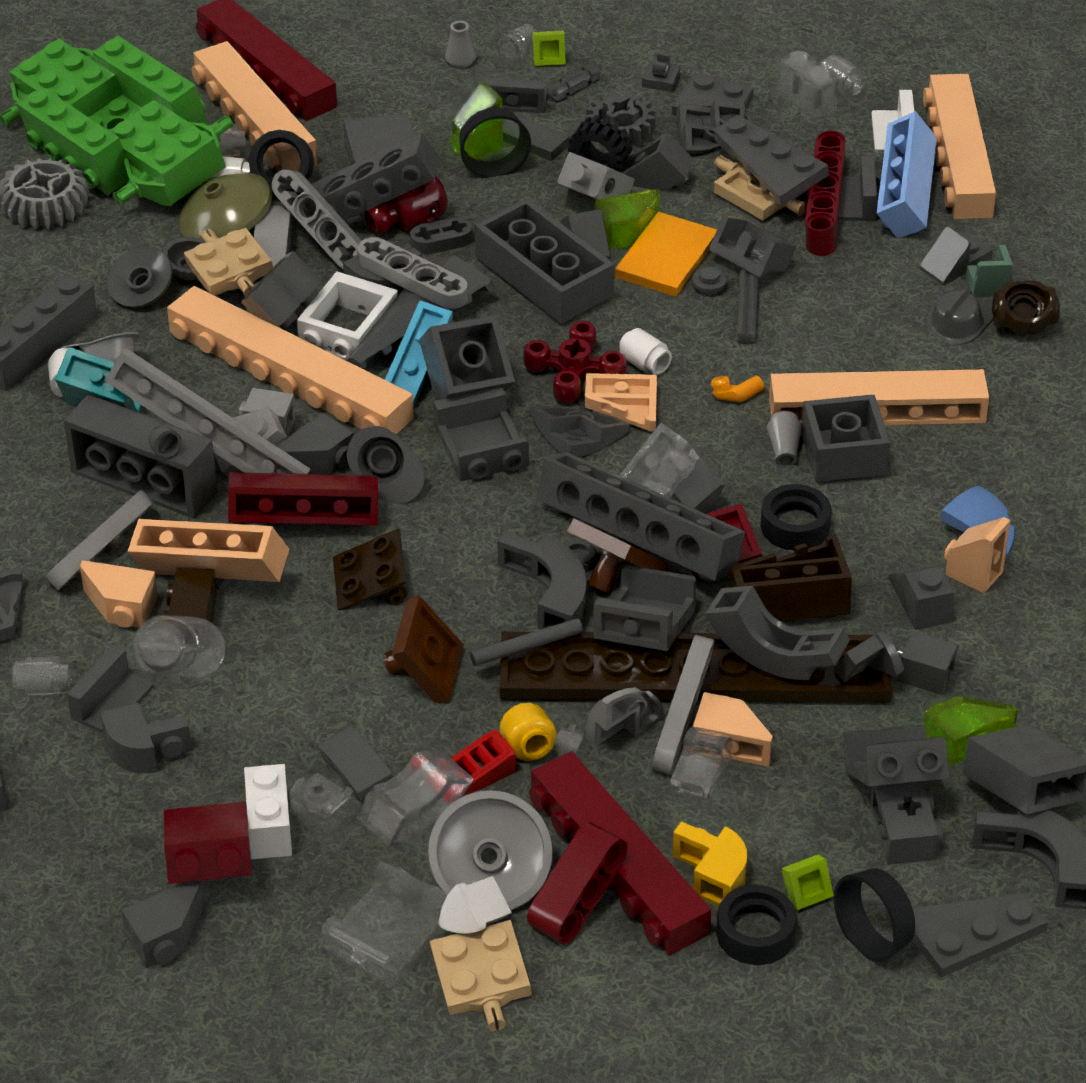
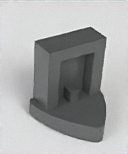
M883 630L846 652L835 669V672L843 682L871 665L893 677L904 671L896 648Z

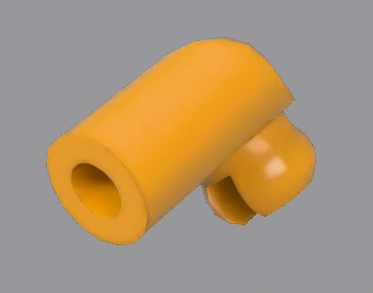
M722 375L713 378L711 381L712 394L717 400L742 403L763 392L765 389L763 380L757 375L738 385H730L729 378Z

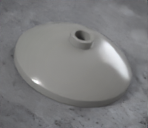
M493 790L478 791L457 799L439 816L430 835L428 860L432 876L446 897L457 884L465 883L469 885L493 876L512 911L529 902L545 883L552 863V842L544 820L530 804L506 792ZM484 851H492L496 855V861L492 864H486L482 861L481 854Z

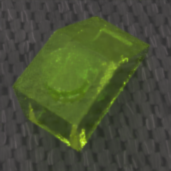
M486 82L480 83L452 120L453 135L450 137L452 148L458 154L461 153L459 134L466 120L482 109L491 107L502 108V98ZM502 119L486 121L470 133L465 142L464 149L472 158L479 159L503 149Z
M659 188L595 200V210L601 209L609 249L626 247L635 243L657 212H660L661 192Z
M957 695L947 701L938 702L925 711L924 726L926 738L943 737L946 739L948 764L951 766L965 759L969 737L1016 727L1018 710L1014 705Z

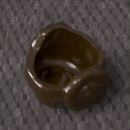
M1034 280L1016 281L1006 284L1001 291H997L993 296L992 314L995 327L998 329L1006 328L1014 335L1024 336L1027 333L1031 335L1038 334L1048 325L1058 323L1060 304L1055 288L1046 287L1041 282Z

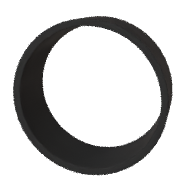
M499 107L482 109L470 116L461 128L459 134L461 158L465 167L471 173L481 178L512 174L528 158L531 149V137L524 124L511 111ZM508 119L518 124L519 139L515 148L499 160L490 162L479 161L472 158L464 149L465 142L470 133L486 121Z
M871 868L846 875L837 882L834 890V909L838 923L845 937L867 959L874 962H884L912 941L915 934V916L911 902L902 886L889 873L881 869ZM862 882L871 887L885 905L893 927V942L881 936L869 921L861 898Z

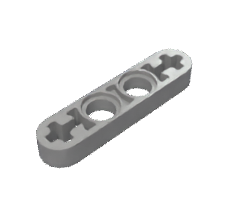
M284 169L275 174L272 181V189L276 197L335 263L343 269V262L349 259L350 253L345 248L339 246L343 244L346 248L355 249L353 256L358 255L357 246L362 240L300 172ZM287 179L292 180L290 185L295 190V192L286 191L288 187L286 183ZM309 199H312L316 204V211L313 216L308 218L304 213V204ZM333 222L336 225L337 234L333 240L329 241L325 237L324 230L328 223Z
M378 237L364 239L357 246L358 260L361 267L448 309L460 308L469 300L467 281L449 270ZM397 264L407 265L405 268L401 269L392 268V266ZM422 277L434 278L433 280L427 282L418 281V279Z
M142 490L138 491L64 557L45 578L59 591L81 571L80 564L82 560H94L113 540L117 539L144 515L154 502Z
M695 635L655 750L651 768L653 771L670 776L673 773L712 657L715 644L713 639Z

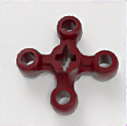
M578 321L571 326L569 339L561 343L559 351L551 350L549 345L541 340L530 341L526 344L523 351L524 366L530 372L541 373L549 367L559 370V373L556 374L553 380V395L557 401L564 404L574 403L578 400L581 394V383L586 381V373H627V360L622 353L608 351L601 357L591 354V351L596 346L597 332L595 326L588 321Z

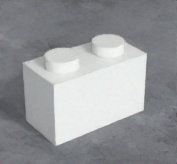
M285 764L244 767L251 859L292 856Z

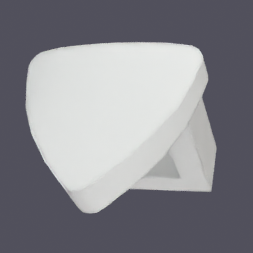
M491 876L469 885L465 883L455 885L443 903L439 926L454 933H474L485 929L486 925L504 919L512 912L494 877Z

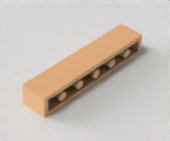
M228 41L193 52L194 66H192L191 70L195 82L198 85L202 84L206 88L209 98L212 101L216 100L220 104L223 114L234 120L239 133H245L250 139L252 146L259 137L269 131L279 129L290 131L307 142L313 152L314 166L318 165L316 140ZM283 142L276 143L265 152V160L271 169L275 168L278 172L284 169L299 171L300 155L292 145Z
M969 74L930 75L929 88H924L923 103L924 107H928V126H934L932 127V132L937 137L936 165L942 166L940 168L941 187H945V207H951L953 219L993 218L996 191Z
M984 369L771 374L769 402L771 416L777 412L789 411L796 414L801 423L804 401L875 394L884 425L986 423L989 394Z

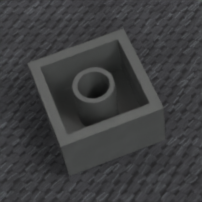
M497 315L431 326L419 339L435 400L502 386L504 391H506L515 382Z
M875 394L803 402L801 434L815 482L887 475L890 441Z

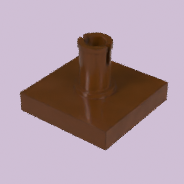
M573 518L567 532L600 547L599 551L602 552V555L587 583L608 594L622 563L626 564L629 561L641 568L664 571L666 568V562Z
M418 595L407 599L394 648L385 652L384 664L387 671L392 675L406 671L435 703L441 704L450 700L464 644L423 598Z

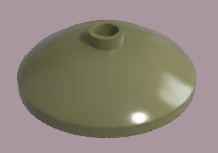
M236 172L212 179L201 186L184 205L179 218V230L182 236L187 238H201L204 230L208 233L207 229H212L218 238L226 236L231 231L240 230L245 227L249 231L268 211L272 201V190L262 176L253 173Z

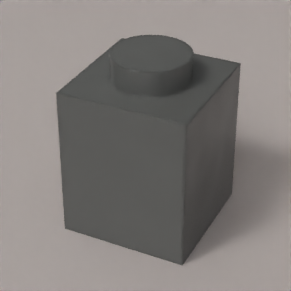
M913 631L908 644H901L898 649V654L904 667V671L899 674L898 682L943 695L955 670L958 644Z

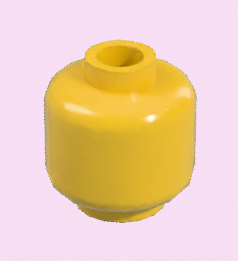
M530 702L520 703L511 707L500 721L499 732L514 749L516 758L527 762L543 758L552 750L556 743L557 732L547 713L539 705Z

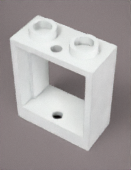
M336 271L317 297L297 319L298 337L341 359L349 360V356L398 297V290ZM336 305L368 315L355 332L323 322Z

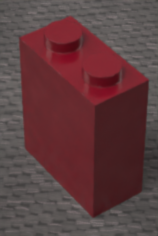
M245 801L164 810V850L168 884L252 875Z

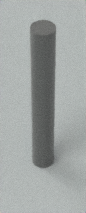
M579 618L470 651V658L473 665L478 666L583 632L582 623Z

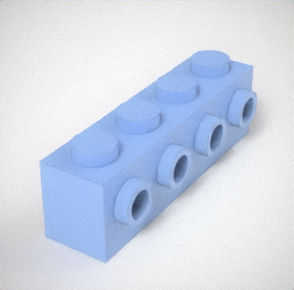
M916 111L888 123L877 215L880 217L883 226L890 229L897 238L915 234L927 227L937 137Z

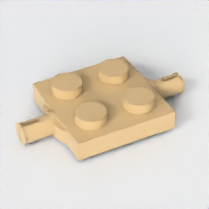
M723 155L716 158L714 167L726 173L714 181V193L762 221L782 208H788L799 216L806 212L807 203L802 202L797 197L780 207L775 202L774 195L771 192L766 193L760 187L759 180L754 175L749 176L745 172L741 162L734 163Z
M246 227L231 231L221 238H218L212 229H207L208 233L204 230L201 234V239L205 243L184 252L187 265L208 293L216 296L225 291L240 289L244 296H246L255 287L253 282L265 276L273 268L272 260Z
M511 920L488 925L485 929L474 933H457L429 941L449 1015L468 1011L484 1012L488 1029L492 1032L497 1031L494 1017H496L499 1030H502L506 1026V1021L504 1020L501 1007L512 1000L532 995L531 985Z

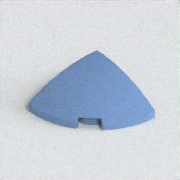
M974 486L962 492L942 510L941 514L942 522L962 532H965L967 528L1002 517L1010 518L1008 515L1009 511L994 494L981 486ZM1011 521L1005 558L1008 556L1014 540V526L1011 525Z

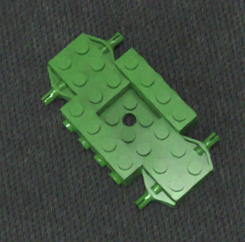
M119 36L92 51L86 48L72 47L58 38L9 71L12 79L10 86L15 103L11 108L0 114L1 123L7 127L10 123L22 117L27 130L25 137L34 149L40 148L49 158L53 157L55 161L65 159L67 164H75L77 169L83 171L82 174L86 178V183L93 189L96 187L107 196L127 182L125 186L113 193L115 201L120 205L136 195L139 198L145 197L163 206H171L226 167L219 146L221 141L219 135L234 126L231 118L224 115L212 125H208L204 113L206 107L199 97L196 85Z

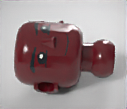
M435 176V180L365 211L364 216L369 228L375 234L388 232L394 224L399 229L409 233L415 226L433 222L443 216L448 207V198L440 179Z

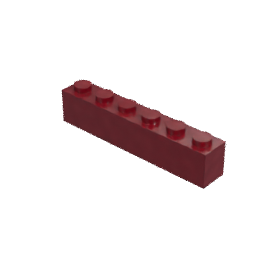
M216 0L196 9L198 21L196 23V30L200 38L208 40L212 45L228 41L280 101L287 106L292 114L296 113L302 119L308 121L337 107L336 82L235 1Z
M572 751L531 771L530 799L538 811L544 810L549 815L552 825L560 837L566 836L572 841L577 831L584 824L592 822L626 840L628 844L626 858L606 890L612 889L620 898L621 906L628 917H636L643 925L645 935L654 946L659 944L667 955L670 956L710 934L711 908Z

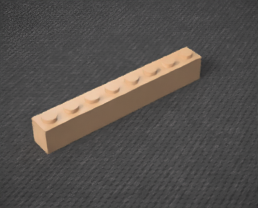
M196 286L190 288L167 307L169 330L177 339H184L198 346L203 352L212 353L224 359L229 365L233 367L238 366L252 373L258 380H266L279 387L283 392L294 394L307 401L310 406L321 408L333 414L341 422H349L360 429L372 426L385 427L397 434L414 419L412 393Z

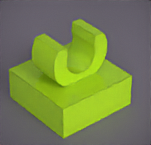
M564 31L532 32L534 66L566 64Z
M817 854L782 868V876L788 898L794 904L796 910L834 896L826 858Z

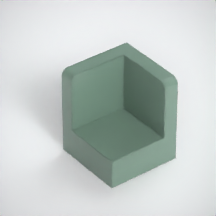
M998 245L995 261H980L977 265H967L965 277L972 295L976 298L994 296L997 291H1001L1009 283L1013 264L1006 245Z

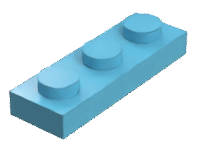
M420 300L385 378L386 381L412 393L413 406H415L428 376L419 339L431 326L451 323L453 318L452 311Z

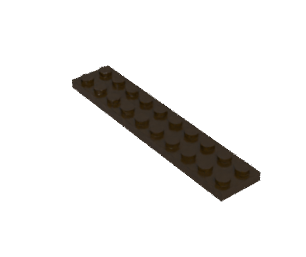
M501 631V642L531 632ZM582 632L500 659V699L601 700L619 690L636 687L644 692L650 691L659 700H673L695 635L715 640V644L697 699L698 701H701L704 692L743 701L891 702L892 694L890 675L880 671L873 665L845 682L835 672L836 667L846 652L873 635H848L850 641L836 665L825 668L816 667L809 680L788 679L770 674L753 666L732 651L717 633H679L667 651L595 639L594 632Z

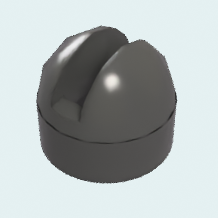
M164 425L155 427L148 438L151 449L162 458L174 456L182 444L181 436L173 428Z

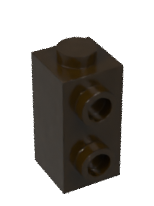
M177 568L174 583H168L166 600L169 611L163 610L161 630L162 633L168 634L170 648L208 649L217 598L214 569Z

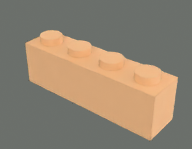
M138 519L128 553L142 570L155 571L157 575L175 576L177 568L214 569L215 578L280 582L290 549L273 526Z

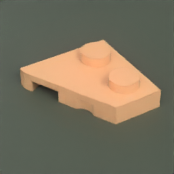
M586 373L585 408L616 417L642 429L656 432L657 375Z

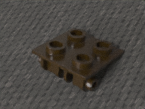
M399 528L333 557L338 611L346 610L381 594L394 605L403 603L407 597V588L404 585L406 584V575Z

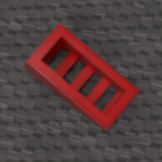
M495 729L483 735L427 774V780L449 805L465 795L474 793L516 773V753ZM481 761L484 766L481 768L477 762ZM466 768L471 775L467 777L463 773V769ZM452 775L458 784L453 786L446 777Z

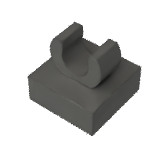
M658 52L657 61L650 60L644 72L642 87L673 92L680 76V65L670 64V54Z

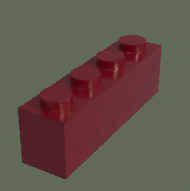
M229 472L228 522L377 525L379 496L377 476Z

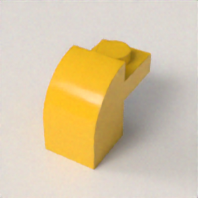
M681 821L673 832L672 857L696 867L694 870L693 889L703 900L719 907L720 902L729 892L745 886L747 867L746 846L741 837L726 826L719 836L716 837L702 828H696Z

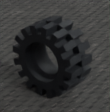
M595 115L593 119L590 116L587 117L584 122H581L570 138L568 152L619 172L632 152V147L630 146L632 143L631 138H625L628 132L625 128L620 131L618 129L620 123L617 121L614 124L609 123L611 118L607 116L602 121L600 115ZM591 141L602 144L609 153L599 151L593 146Z

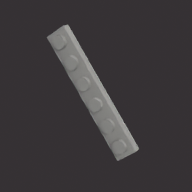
M127 348L120 353L104 380L169 424L211 439L213 452L244 473L308 474L310 471L309 467Z

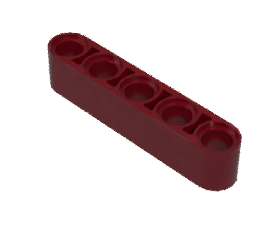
M833 130L821 132L816 138L814 157L828 165L829 176L809 188L805 218L806 249L809 253L817 256L832 254L836 249L846 167V141L842 133Z

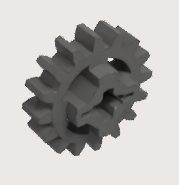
M613 92L611 98L601 95V102L592 100L591 107L586 109V118L590 116L593 119L595 115H600L602 121L607 116L611 118L609 123L614 124L615 121L620 123L618 129L621 131L625 128L628 132L625 138L630 137L631 141L633 140L637 144L641 143V137L649 138L650 131L655 130V108H651L650 101L642 102V96L640 95L635 98L630 96L628 92L624 96H619L617 92Z

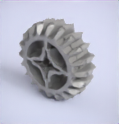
M53 157L48 160L38 158L34 162L26 160L25 165H14V171H6L5 178L0 180V204L5 217H9L12 224L20 223L22 229L32 225L35 231L40 226H45L49 231L50 226L53 224L62 228L63 221L65 220L73 223L74 216H82L83 209L87 208L89 188L86 178L82 174L83 171L77 169L75 164H67L65 159L57 162Z

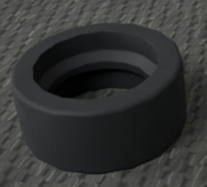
M281 129L269 131L259 137L250 150L248 160L250 172L262 176L269 184L272 192L273 179L268 177L262 163L265 152L272 145L283 142L295 147L301 160L298 172L308 181L312 176L314 168L313 152L307 142L295 133ZM287 180L286 183L288 187L286 191L295 192V190L290 185L292 180Z
M802 484L781 485L771 490L763 499L760 527L764 537L771 544L784 550L794 551V546L804 543L808 548L822 544L826 537L829 536L832 507L829 499L818 489ZM800 509L812 513L817 520L809 524L793 525L779 520L775 515L783 510Z
M757 884L741 886L729 892L720 902L717 913L716 935L719 946L728 956L740 963L758 966L772 964L782 959L793 947L796 935L797 915L794 904L784 893L769 886ZM744 912H764L775 917L780 922L781 929L769 937H749L736 931L732 926V920Z

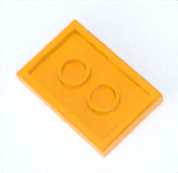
M658 211L615 268V278L677 297L709 253V247L717 229Z

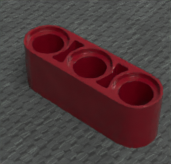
M592 822L584 824L577 831L532 902L527 915L528 924L561 944L565 945L574 940L623 864L628 851L626 840Z

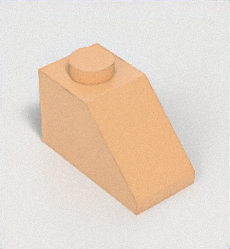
M1002 517L967 528L958 540L953 539L948 544L944 553V559L947 560L945 575L985 593L1003 573L1011 520Z
M82 560L80 570L83 590L106 621L120 627L133 626L145 628L158 597L155 571Z
M704 692L693 724L692 751L769 767L773 736L745 702L741 699Z

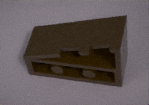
M836 534L827 536L826 543L808 548L805 543L794 546V553L776 558V555L772 553L731 566V588L753 586L765 608L779 621H796L798 619L817 617L831 618L837 615L850 614L852 577Z

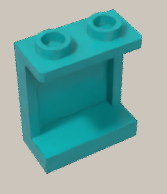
M71 347L67 348L55 381L68 405L76 407L89 394L135 412H139L142 406L104 381L115 362Z

